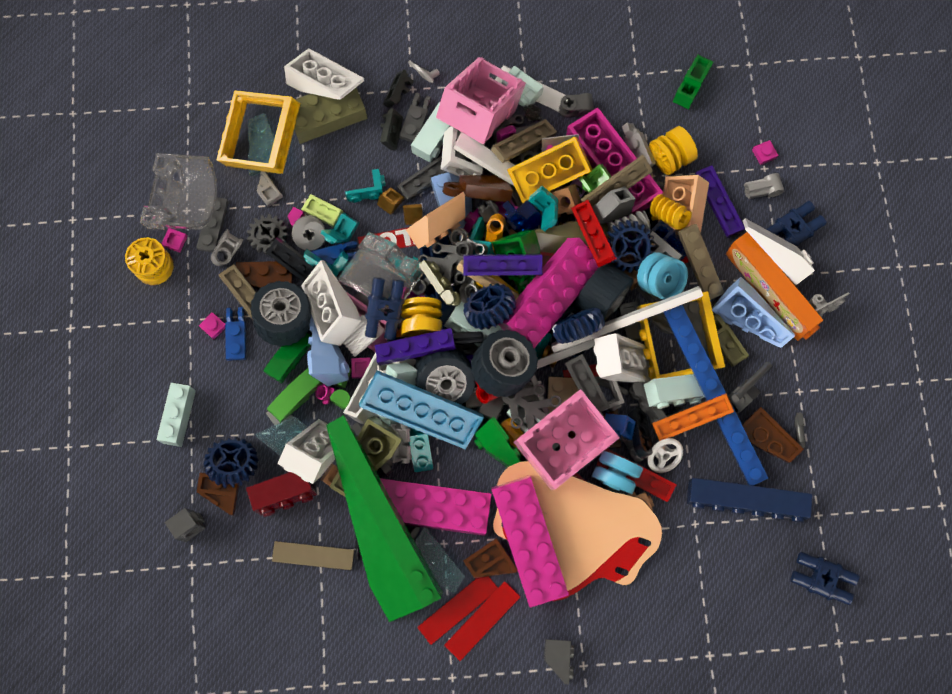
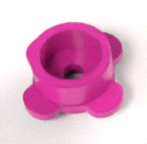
M325 384L319 385L315 392L317 399L322 400V403L325 405L329 404L330 396L335 392V388Z

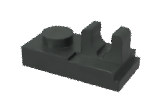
M404 69L396 74L383 105L388 108L400 102L402 98L401 92L406 94L410 91L404 83L412 85L414 82L408 77L407 71Z
M392 108L388 110L387 114L382 116L386 121L380 125L383 128L380 142L388 149L396 150L403 116Z

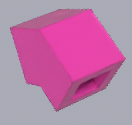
M295 207L288 214L292 228L300 217L305 216L303 211Z

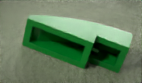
M697 54L673 99L674 103L689 110L713 65V61Z
M306 333V336L300 339L299 342L289 346H281L263 372L282 384L309 348L308 340L312 336Z

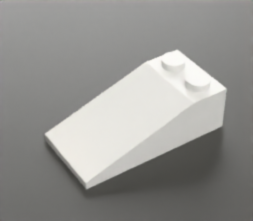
M307 49L284 66L286 84L301 92L341 100L364 82L363 77L311 49Z
M746 218L743 220L745 230L795 285L815 271L812 266L814 262L806 250L801 251L797 246Z
M321 260L301 286L308 296L311 315L321 342L341 346L361 322V318L353 301L325 261Z
M616 333L594 339V353L597 356L598 363L596 370L600 378L647 383L653 380L648 375V367L650 366L649 361L644 357V344Z
M318 419L286 443L278 464L286 471L300 476L306 482L313 484L335 460L326 426L327 423Z

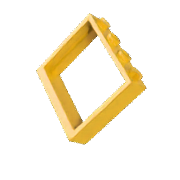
M234 91L229 114L226 118V126L222 134L220 149L218 150L217 161L228 167L283 174L300 103L289 96ZM247 103L282 107L269 163L233 159Z
M708 291L702 292L703 297L690 302L697 301L699 303V312L710 361L714 369L725 367L709 293ZM656 302L640 305L637 307V310ZM648 319L638 321L641 325L639 330L640 338L645 343V348L643 349L644 357L649 361L648 375L650 379L693 374L690 368L660 375Z

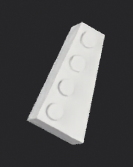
M376 352L343 412L361 424H365L366 420L370 417L375 416L378 418L379 416L360 408L359 402L376 371L386 373L387 365H390L379 366L376 360ZM412 358L390 364L407 362L411 366H414L416 360Z

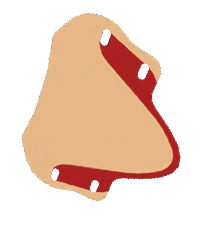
M528 461L511 465L502 473L497 485L528 475L531 477L569 594L553 601L563 600L577 593L598 578H605L621 585L632 583L642 564L656 552L660 545L662 528L658 518L647 504L639 498L612 492L573 476L555 490H550ZM497 508L493 529L498 536L507 539L505 530L501 526L502 520ZM644 538L651 541V546L648 547L640 544L638 539ZM616 567L628 570V575L624 576L615 571Z

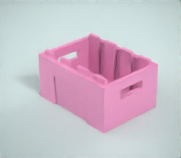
M478 57L445 87L436 118L484 144L504 120H508L515 113L526 83L522 79H518L485 61L484 58ZM490 73L508 82L507 86L489 77Z
M580 389L513 443L550 490H555L618 440L619 436ZM569 431L575 432V438L571 439L568 437ZM554 443L559 444L560 449L558 451L553 450L552 446Z

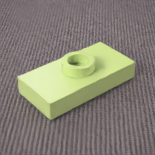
M310 194L301 209L304 213L315 216L332 227L336 225L343 213V210Z

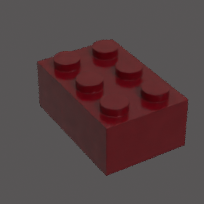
M293 472L246 488L253 511L259 515H264V517L275 514V510L283 508V510L292 508L296 502L301 501L305 503L311 501L313 496L317 495L314 483L302 480L300 476Z

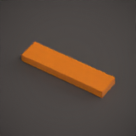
M727 393L653 422L652 425L659 441L733 413L734 410Z

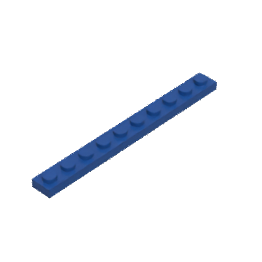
M683 305L664 311L663 314L706 401L725 394L726 392ZM735 410L733 413L716 419L748 485L753 486L768 479Z

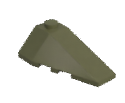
M568 221L566 224L553 226L552 228L549 227L546 231L542 229L535 230L541 252L555 254L567 238L580 237L588 246L577 221ZM601 224L606 238L610 239L609 235H607L608 224Z
M375 416L366 420L357 436L375 471L394 455L402 441L400 435L391 426ZM338 471L329 487L345 497Z

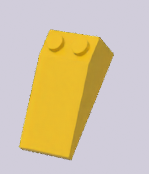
M576 136L507 169L522 203L529 201V196L541 186L551 191L591 172L592 168Z

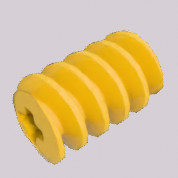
M663 194L657 195L650 206V213L653 217L677 230L684 229L691 220L692 212L687 210V207L681 206L680 203H676Z

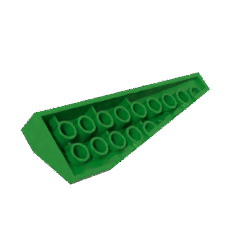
M345 415L327 424L329 438L369 586L387 619L391 622L441 599L443 592Z

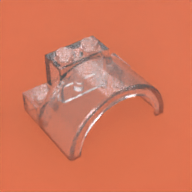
M156 153L152 169L155 173L148 206L144 205L140 224L146 229L164 230V227L192 230L203 229L213 215L217 197V181L212 162L207 156ZM178 171L179 181L173 178V174Z
M368 232L359 244V250L337 280L346 292H348L347 287L350 286L368 297L372 291L373 277L384 278L383 296L387 298L391 295L393 279L403 280L402 298L405 300L424 272L419 266L420 262L406 256L396 243Z

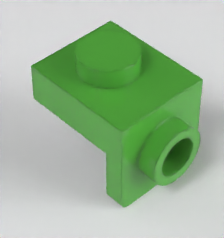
M599 164L587 176H581L579 180L582 182V188L590 193L612 176L603 164Z

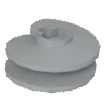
M306 215L300 217L293 225V241L303 250H316L325 241V236L320 234L322 230H325L322 221L315 216ZM306 230L314 232L310 237L308 236V234H305Z

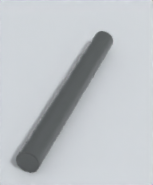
M765 362L732 395V400L738 402L767 373L772 364Z

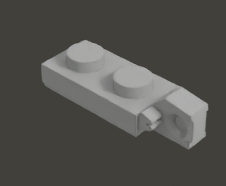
M627 122L622 126L626 135L624 137L626 145L636 158L643 155L651 167L654 166L656 162L643 132L635 128L633 123Z

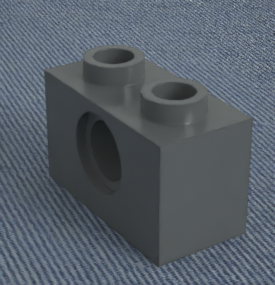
M184 508L164 522L174 538L183 542L189 541L206 528L203 524L205 520L202 515L187 508Z

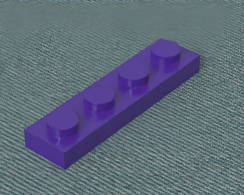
M711 165L696 171L694 175H699L709 182L706 199L726 237L728 238L743 232L745 227L713 166Z
M463 255V275H542L543 255Z
M452 328L375 345L376 360L379 366L456 349Z

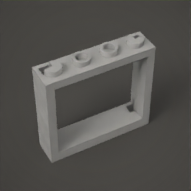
M591 339L538 359L537 369L592 348L595 345V340ZM534 375L530 380L533 387L538 384L537 378ZM607 380L614 399L607 401L610 406L608 409L614 411L621 407L620 404L625 402L617 381ZM540 387L535 388L536 393H542ZM537 396L538 401L544 400V396ZM548 407L541 408L543 413L546 415L550 414Z

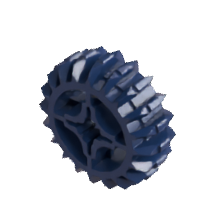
M626 220L625 225L623 222H619V229L613 225L612 229L614 232H607V235L610 236V239L607 240L616 257V260L610 263H614L616 268L620 267V270L623 272L627 268V271L632 273L633 268L638 271L639 264L641 265L642 261L649 254L654 253V251L650 250V247L656 246L655 243H650L654 236H648L651 232L650 229L644 230L645 225L640 224L638 226V221H634L631 224L630 220ZM635 231L639 235L628 239L623 233ZM618 239L620 241V247L616 250V253L615 244ZM626 242L631 243L630 247L632 251L627 249L628 246ZM640 243H643L642 251L639 253L638 246ZM628 254L635 258L629 262H623L619 259Z
M496 283L494 286L492 284L487 287L483 286L482 289H477V292L471 293V297L466 299V303L463 305L464 315L467 322L475 329L483 330L487 328L489 330L493 326L496 328L498 324H503L504 320H509V315L514 314L513 310L516 309V299L509 287H506L504 284L499 285V283Z
M599 308L587 309L572 314L552 326L554 338L560 344H567L586 338L605 326L604 316Z
M228 437L226 441L221 438L219 444L214 442V448H208V454H205L204 468L206 475L209 476L212 482L215 481L217 486L223 484V487L226 488L228 484H231V487L234 488L236 483L242 486L243 480L249 482V476H254V470L258 468L257 463L259 459L256 449L253 448L251 442L247 443L245 438L241 441L238 437L234 440ZM222 457V460L219 462V465L216 466L218 460ZM247 458L245 464L241 467L240 464L243 462V459Z

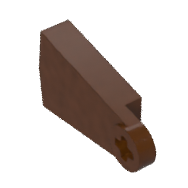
M460 175L459 182L444 183L442 192L451 197H456L464 192L465 197L510 203L513 190L508 182L497 175Z

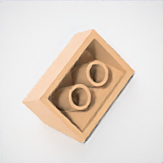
M699 175L667 176L663 195L674 200L676 203H680L681 206L687 207V210L692 212V216L686 227L697 224L701 233L709 182ZM658 219V231L678 235L680 230Z
M464 192L425 215L406 229L418 249L424 245L427 248L437 242L435 240L436 237L440 240L449 234L447 230L450 229L452 232L461 226L459 222L465 219Z

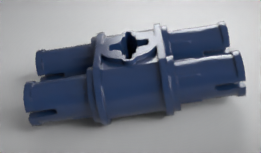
M807 201L797 209L789 210V213L783 217L777 218L775 224L766 230L775 235L783 233L786 236L784 240L798 247L807 238L813 237L814 232L826 225L827 222L822 215H819L809 223H805L802 218L815 210L813 203Z
M373 277L372 291L367 297L369 301L367 313L365 314L367 319L365 336L377 338L379 321L385 320L384 338L396 340L398 323L402 321L400 317L402 304H404V299L402 298L404 281L393 279L391 295L387 298L383 296L385 279ZM386 305L388 309H385L383 312L381 308H385Z
M799 552L796 563L813 569V574L809 577L793 571L790 582L807 588L809 593L813 592L823 596L826 600L834 599L850 605L854 594L837 588L836 584L838 580L856 586L860 575L844 569L839 563L835 564L825 560L824 557L816 558ZM822 575L828 578L827 582H824V579L821 578Z

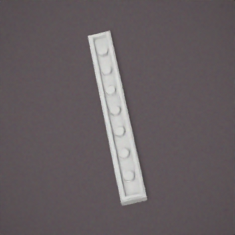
M699 286L607 321L601 330L586 338L567 344H560L557 341L551 343L554 353L560 352L703 297V293Z

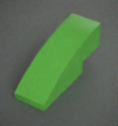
M307 368L279 394L267 410L281 423L309 400V396L323 383L309 375V368Z

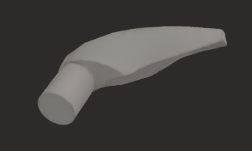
M411 61L408 62L428 82L433 83L434 78L440 75L438 69L429 72Z

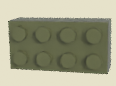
M357 88L353 89L341 100L315 94H308L295 99L300 103L294 128L300 144L367 119L366 110Z

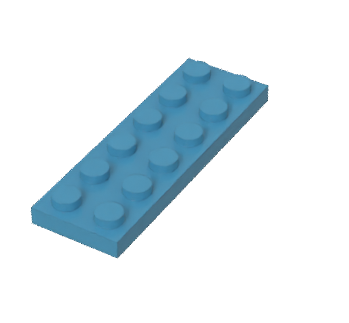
M378 370L359 402L360 408L463 449L467 448L484 419L483 414Z

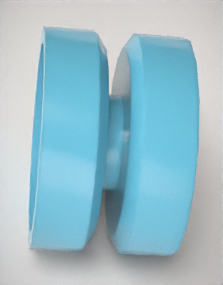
M661 252L648 255L642 261L637 274L640 288L662 300L680 294L684 290L688 279V271L684 262Z
M603 451L599 461L609 467V469L600 466L595 467L592 477L615 490H622L633 494L636 484L626 478V475L639 478L643 468L615 454Z

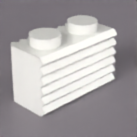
M364 314L360 316L361 322L343 342L354 357L385 332V329L379 323L377 338L366 337L367 319Z

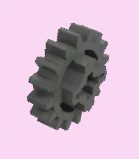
M268 214L267 218L261 215L260 220L254 218L255 224H249L252 230H247L249 235L247 239L251 243V247L253 249L256 248L258 253L263 250L265 255H267L266 252L278 234L279 238L284 242V239L289 237L285 233L288 229L284 226V221H279L278 216L272 219L271 214ZM264 231H265L266 233L270 234L272 238H270L269 235L267 236V235L264 233Z

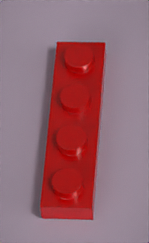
M589 200L571 207L598 267L616 260Z
M607 448L604 450V451H607V452H609V453L615 454V455H617V456H619V457H622V458H624V459H626V460H628V461H631V460H629V459H627V458H625V457H623V456H621V455H619V454H617V453H615V452H613V451H611V450H609V449H607ZM598 461V467L600 466L605 469H609V467L603 465L602 463H600V461ZM642 467L643 471L639 478L626 475V478L635 482L637 487L665 502L669 501L677 485Z

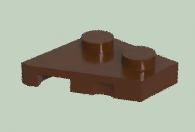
M199 473L196 492L229 515L234 516L239 483H236L234 488L231 487V484H228L225 488L223 484L217 486L215 481L212 482L206 473Z
M497 538L463 560L474 578L511 574L518 571Z

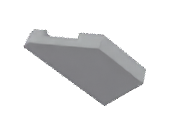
M261 171L257 193L267 207H270L282 199L283 196L268 175Z

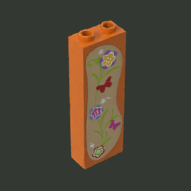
M748 232L736 239L727 251V257L792 330L797 341L801 338L806 340L820 329L819 324L823 321L822 317Z

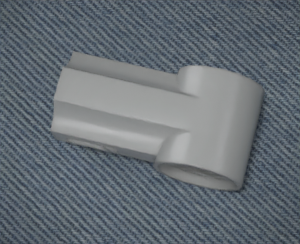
M773 173L765 176L763 179L744 184V192L748 199L766 195L768 197H775L784 192L778 173Z

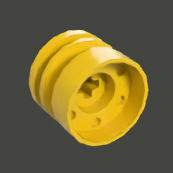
M681 126L666 132L665 136H659L649 144L657 167L666 175L673 174L681 166L690 164L698 157L697 148L692 137Z
M149 237L139 238L127 248L125 262L132 273L143 283L158 285L165 282L171 276L174 269L173 259L156 239Z
M431 297L405 299L401 312V317L405 319L401 322V336H417L442 330V321L437 319L442 315L440 310L442 308L441 301Z

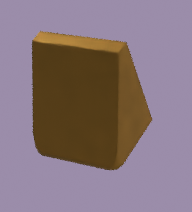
M390 187L379 196L377 205L387 213L392 214L405 197Z
M422 204L403 206L405 225H413L423 218Z

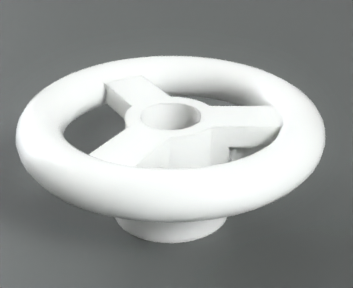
M663 439L652 447L653 454L648 456L647 461L650 469L654 472L665 473L671 471L680 463L683 457V446L676 439ZM667 444H673L677 448L669 449ZM654 456L658 459L657 466L654 464L653 461ZM676 456L672 463L665 466L666 461H668L671 457Z

